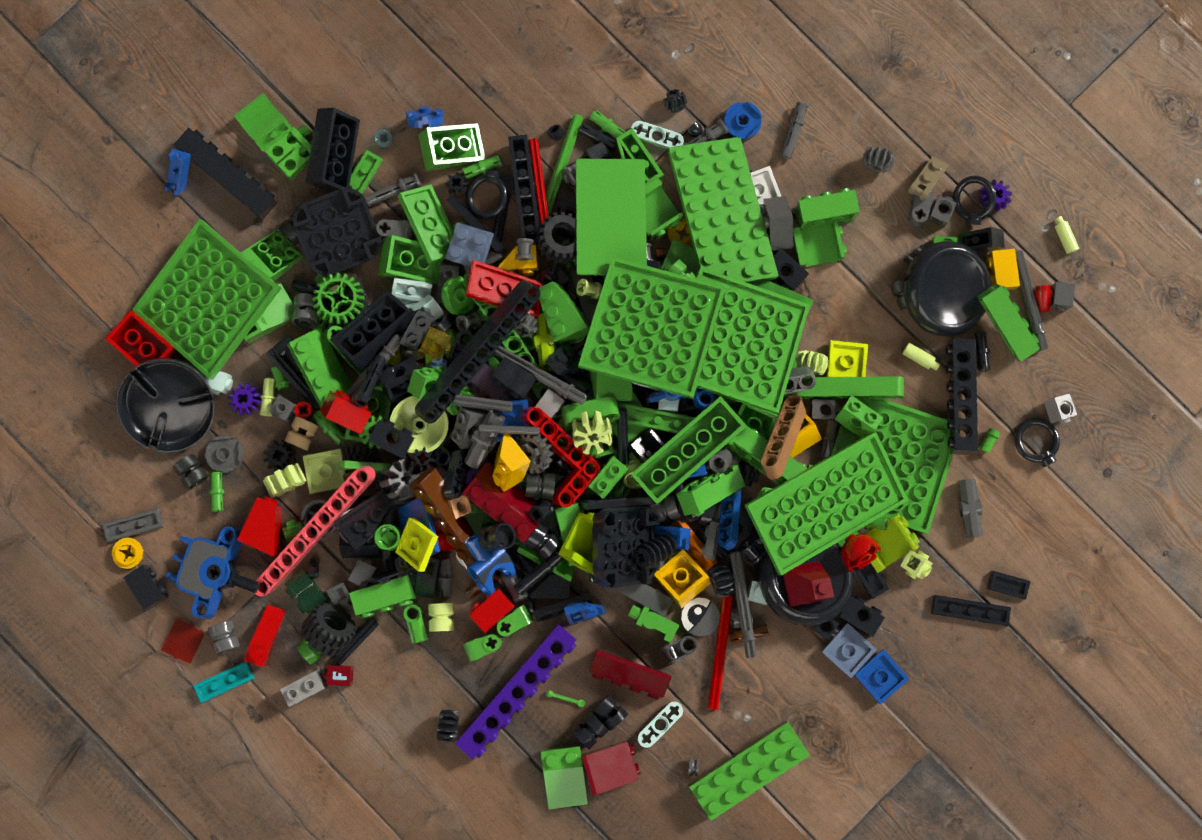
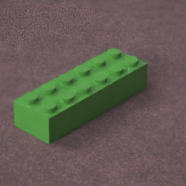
M720 396L637 468L631 476L658 505L744 430L747 425Z
M784 721L688 784V786L712 821L810 755L789 722Z

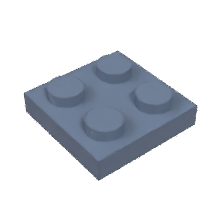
M457 223L445 259L469 267L472 260L485 263L494 234Z
M846 623L821 652L849 678H852L877 649L851 625Z

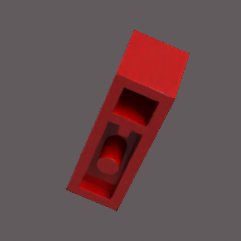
M267 605L252 637L244 661L261 667L267 666L286 610Z

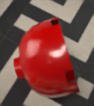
M852 534L845 539L841 550V557L847 569L853 572V568L858 567L860 570L877 558L876 552H881V547L872 537L866 534Z

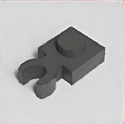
M345 581L326 590L333 605L341 606V609L344 610L349 608L353 614L355 613L353 605L349 603L351 600L350 591Z

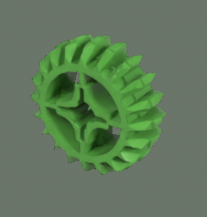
M336 273V278L329 274L330 280L327 281L323 277L322 281L324 284L317 283V287L320 290H313V293L318 295L312 298L314 302H318L313 307L314 309H319L317 314L318 316L323 315L322 319L324 321L329 318V323L333 324L336 319V323L341 325V319H343L345 324H347L348 317L353 320L355 318L354 313L358 315L361 313L357 308L364 307L359 302L365 300L364 296H359L364 291L363 289H358L360 283H354V277L348 279V275L344 274L341 279L340 273ZM335 285H340L337 286V289L335 291L328 292V290ZM346 286L352 289L353 300L345 296ZM338 295L344 299L341 302L339 301V303L334 299ZM324 298L332 302L331 312L326 310ZM343 306H350L346 311L337 313L340 312Z

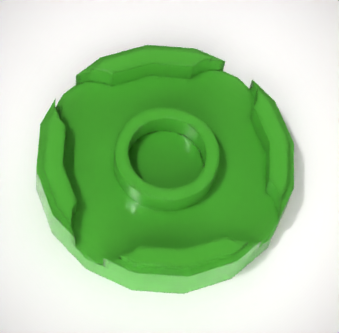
M460 276L449 278L442 288L443 304L450 313L455 315L466 314L473 308V298L465 296L466 287L463 278Z

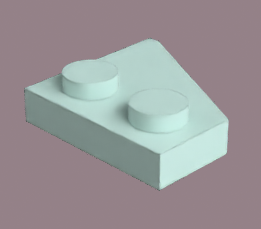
M394 276L391 293L405 306L410 308L427 295H430L432 283Z

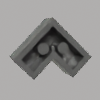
M786 196L763 199V206L760 207L764 218V226L767 228L771 250L793 248V215Z

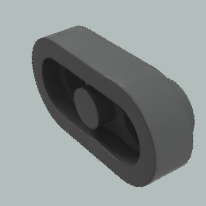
M710 522V525L706 526L705 536L707 540L706 544L702 546V555L705 556V560H715L718 546L719 522Z

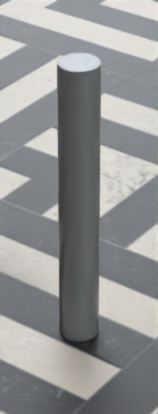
M479 425V433L539 435L540 432L539 427Z

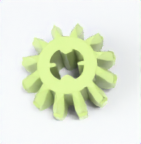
M800 351L796 357V367L808 366L813 369L814 375H823L828 366V357L818 352Z

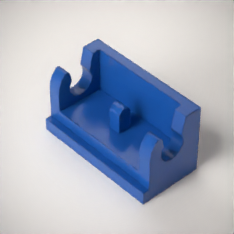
M176 149L171 150L165 191L174 189L173 194L179 195L186 189L191 154Z
M655 525V538L662 534H668L675 540L677 549L689 550L691 529Z

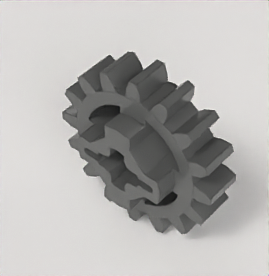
M541 433L539 435L521 434L515 438L518 446L531 461L527 471L530 469L531 474L535 472L539 474L549 467V463L553 461L550 458L553 452L549 451L551 444L547 445L545 443L547 438L541 439Z

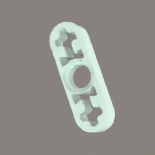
M636 121L631 126L635 133L637 132L635 128L638 129L639 126L645 132L651 129L649 138L646 137L647 133L644 132L637 134L641 141L665 149L674 147L672 141H669L674 140V138H677L680 143L676 144V146H681L684 143L681 134L656 125ZM656 131L663 135L659 141H655L652 138V134ZM666 134H667V135H669V136H668V139H669V140H667V143L665 144L664 141H665Z
M675 701L668 703L640 731L638 742L642 747L648 748L654 745L682 716L683 708L681 704ZM670 706H678L677 711L679 714H672L669 717L672 721L669 723L668 719L662 716V714L665 712L668 715L671 711L669 709ZM657 719L665 720L666 727L663 730L655 728V721ZM652 726L653 730L659 735L655 737L653 734L650 737V743H643L642 735H648L651 732L648 728Z

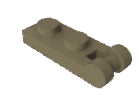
M932 156L909 188L908 193L919 196V199L925 202L947 170L949 164Z

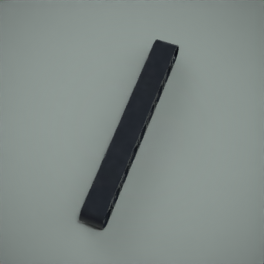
M522 280L515 286L417 403L415 413L421 419L432 424L440 418L454 401L455 395L460 394L537 302L541 294L537 286L527 280Z

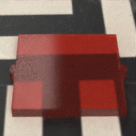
M176 619L161 651L174 656V659L179 658L191 664L206 632L193 627V624L188 625Z

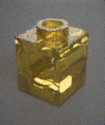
M430 326L419 351L441 360L443 354L447 355L452 346L449 343L451 335Z

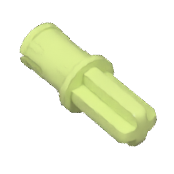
M273 378L264 379L262 396H260L262 400L259 415L272 416L269 410L273 405V400H275V379Z

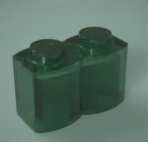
M302 569L284 583L287 587L285 589L286 593L291 598H296L298 601L296 605L303 614L305 612L310 614L316 605L328 601V598L312 577H308V572L305 569Z

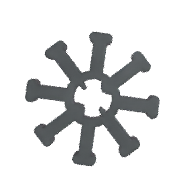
M400 459L392 462L391 466L382 470L381 474H385L389 479L380 482L381 488L392 486L387 497L392 499L400 496V501L413 497L414 493L410 484L422 473L419 472L412 475L414 461L404 464L405 459Z

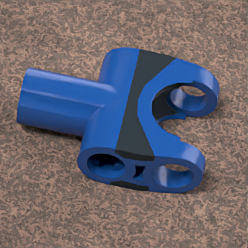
M479 533L470 536L464 542L475 559L467 567V572L478 588L486 595L491 596L495 592L492 580L494 572L498 569L506 577L512 578L516 574V570L505 550L484 551L478 543Z

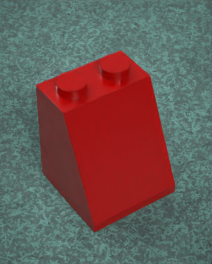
M266 496L263 499L257 497L237 540L271 556L278 557L282 548V507L277 505L278 501Z

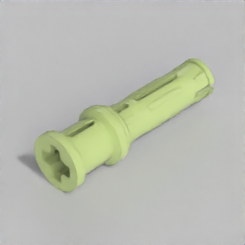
M582 278L577 284L576 291L580 296L587 295L592 299H599L602 285L599 282L591 283L587 279Z

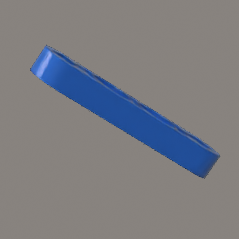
M741 489L721 500L718 544L726 550L733 549L738 541ZM733 503L732 507L727 510L728 506ZM732 519L731 524L726 527L728 521Z

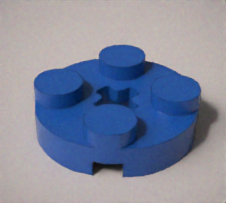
M738 102L731 105L724 119V123L729 131L728 134L733 138H741V141L753 138L759 132L762 122L761 112L754 104L749 102ZM741 117L743 119L746 117L747 124H739L740 120L738 118Z
M421 106L418 111H407V125L413 128H423V125L429 124V127L439 126L444 123L443 109L430 110L429 106Z

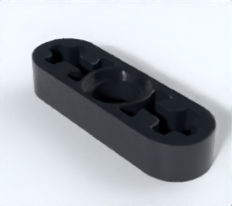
M455 449L452 452L443 486L444 496L448 500L457 499L461 496L468 470V465L464 461L468 454L467 449Z

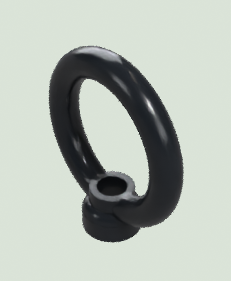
M486 169L484 175L475 178L470 183L466 192V204L469 211L477 218L492 219L504 210L508 200V191L504 182L499 178L500 172ZM484 182L497 185L500 191L498 205L489 212L477 209L473 201L476 188Z
M975 175L961 180L956 185L952 196L953 201L957 203L954 209L960 217L966 220V225H981L982 219L992 212L996 204V192L991 182L984 177ZM972 183L981 184L988 192L987 206L979 213L966 212L960 203L962 190Z
M1031 418L1022 422L1014 436V443L1018 453L1030 462L1041 463L1043 468L1056 462L1055 455L1060 447V436L1055 426L1041 418ZM1031 426H1042L1051 434L1052 446L1048 452L1042 455H1033L1024 448L1022 435Z

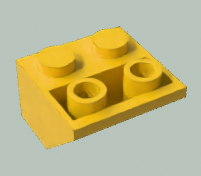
M516 246L498 266L500 269L529 279L533 278L534 275L538 274L536 246H531L533 260H516L515 256L518 255V246Z

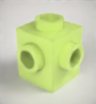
M910 550L905 555L900 566L906 569L905 574L913 579H916V577L923 579L931 572L933 563L928 560L929 556L919 550L916 553Z

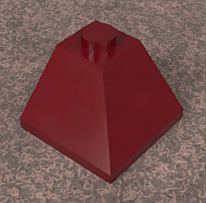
M820 562L801 564L783 574L790 607L826 601L834 597L830 577Z

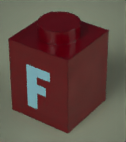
M328 665L327 669L324 670V681H327V685L352 686L354 666Z

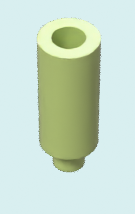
M1062 216L1055 218L1057 224L1055 229L1066 254L1079 250L1080 248L1068 221L1064 222Z
M910 342L902 353L928 370L930 367L937 370L940 366L935 361V357Z

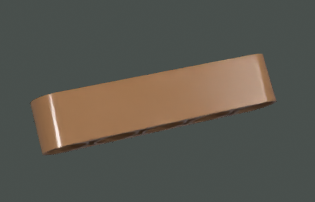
M792 394L785 399L761 459L766 476L771 480L782 476L806 415L802 399L797 394Z

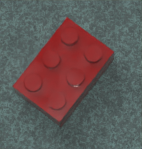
M132 310L105 338L135 366L157 358L172 359L179 352Z

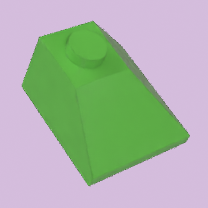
M742 403L738 412L739 418L749 428L756 430L759 435L769 440L779 414Z

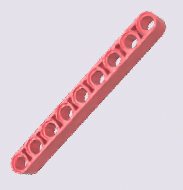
M360 467L348 477L256 580L260 583V589L255 593L256 595L266 596L282 583L334 525V521L340 518L373 482L376 474L372 467ZM362 471L367 474V480L361 477ZM349 485L354 488V494L349 492ZM337 499L342 503L341 508L336 505ZM324 513L329 516V522L325 521ZM312 527L316 529V536L311 532ZM299 541L303 542L304 549L300 548ZM287 555L292 558V563L288 562ZM275 569L279 571V576L275 574ZM263 582L267 585V590L263 588Z

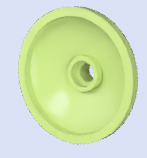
M415 396L408 397L398 403L391 414L390 421L395 423L394 428L400 431L403 427L413 432L412 437L415 439L408 451L409 453L416 454L415 449L422 451L423 447L426 448L428 453L438 448L445 440L449 426L446 412H444L436 422L432 424L425 422L415 413V406L420 401ZM419 421H422L424 424L421 429L416 426ZM391 432V436L396 443L398 435L395 432Z

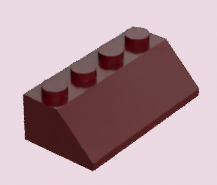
M486 461L462 490V494L499 524L507 523L511 525L515 536L524 543L539 524L534 522L529 515L530 508L535 505L538 506L539 503L531 497H524V491L517 485L503 491L493 480L494 467Z
M598 649L589 671L593 673V678L602 681L604 677L611 679L610 683L619 687L622 684L630 686L629 690L640 693L641 690L648 692V697L657 700L659 697L664 698L672 677L670 674Z

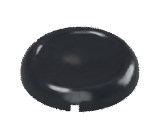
M953 241L933 243L925 247L914 257L906 272L909 278L908 281H904V299L907 310L915 323L924 331L941 337L956 336L972 329L986 312L976 296L991 287L990 274L982 258L970 247Z
M157 358L141 363L125 376L117 392L116 409L122 427L138 444L148 449L151 446L156 448L155 451L178 452L192 447L206 435L213 422L215 400L208 381L193 366L176 359Z
M837 542L802 563L820 562L830 577L834 597L826 601L793 607L789 606L783 575H778L766 552L762 557L759 567V584L762 595L771 610L783 620L794 625L803 624L804 627L819 626L836 618L849 603L854 588V571H849L842 560V546Z

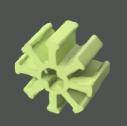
M585 411L580 414L582 423L576 420L572 422L574 445L576 448L582 445L584 454H590L589 450L592 445H595L597 454L602 453V443H606L609 446L612 443L610 420L608 418L602 420V415L599 411L594 412L595 415L592 420H589Z
M298 463L295 465L291 464L281 471L279 469L273 475L267 476L263 480L271 498L282 496L287 491L291 492L295 490V487L302 486L307 481Z

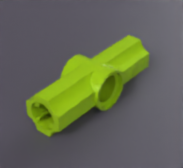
M542 313L539 314L535 324L539 328L536 331V336H534V343L538 352L540 369L551 371L552 368L545 361L555 352L557 343H554L545 315Z

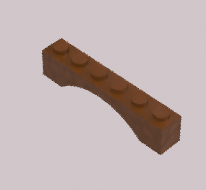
M436 469L424 470L410 484V487L413 489L414 495L424 505L425 511L432 516L436 526L442 530L447 542L454 547L457 556L468 567L475 561L464 544L469 536L459 527L451 513L448 499H446L443 493L444 480Z

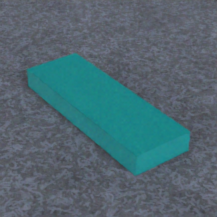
M245 661L193 685V688L201 704L255 679L249 663Z

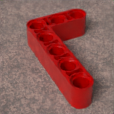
M527 407L521 413L522 421L528 427H539L541 439L547 438L545 443L547 445L551 444L550 448L573 468L556 488L552 502L557 506L570 507L598 475L599 464L589 454H584L581 446L576 448L573 439L539 407ZM531 411H534L536 415L533 421L529 417ZM546 424L549 426V432L547 434H545L543 430ZM560 437L563 439V445L561 447H559L557 443ZM574 450L577 453V458L575 460H573L571 457L572 452ZM588 463L591 467L589 473H587L585 470V467ZM575 478H577L578 480V486L576 488H574L573 481ZM565 493L566 500L562 503L560 497Z

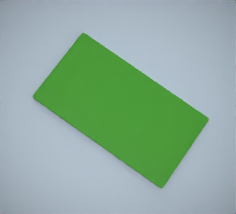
M576 159L577 275H607L612 257L647 266L644 159Z

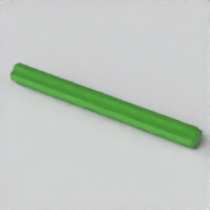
M573 114L546 192L548 216L551 215L563 180L562 174L565 173L563 168L568 165L583 121V116L579 114Z

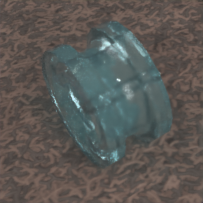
M380 129L375 133V141L380 147H388L392 143V135L388 130ZM383 134L384 136V134H386L388 140L386 142H384V140L383 142H380V135Z

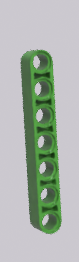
M815 377L816 385L814 388L784 394L783 400L792 394L799 395L801 399H849L851 395L856 399L903 398L904 377Z

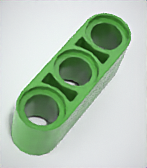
M611 396L585 401L582 405L579 403L569 404L561 408L563 426L566 430H573V420L582 423L580 414L585 411L589 420L593 419L595 411L601 412L602 420L608 418L610 422H613L620 418L617 399Z

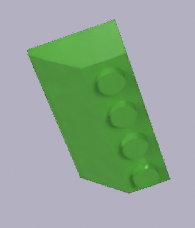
M321 327L287 344L320 409L330 390L336 392L338 389L346 393L351 388L352 384Z

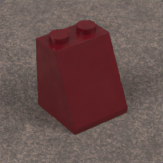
M627 740L582 754L593 796L639 780L637 775H640L641 772L638 763L634 764L632 756L635 755L632 744L628 745Z

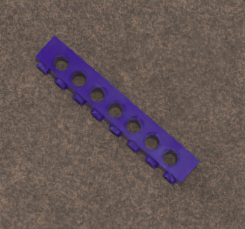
M558 625L455 745L472 760L475 756L480 758L487 750L484 746L488 741L494 742L499 736L497 731L501 726L503 728L507 727L512 721L510 716L514 711L516 713L520 712L525 706L523 701L527 696L531 699L538 691L536 686L540 681L544 684L551 676L548 672L553 666L557 669L564 661L561 657L566 652L570 654L577 646L574 643L576 639L561 625ZM555 642L560 643L562 646V651L558 654L551 651V645ZM542 657L549 660V666L545 669L540 668L538 665V660ZM528 672H533L536 675L534 683H528L525 680V675ZM515 687H520L523 690L521 698L513 696L512 691ZM502 702H507L510 705L508 713L500 711L499 706ZM489 717H494L497 720L496 727L490 728L487 725ZM476 732H481L484 735L483 742L478 743L474 740Z

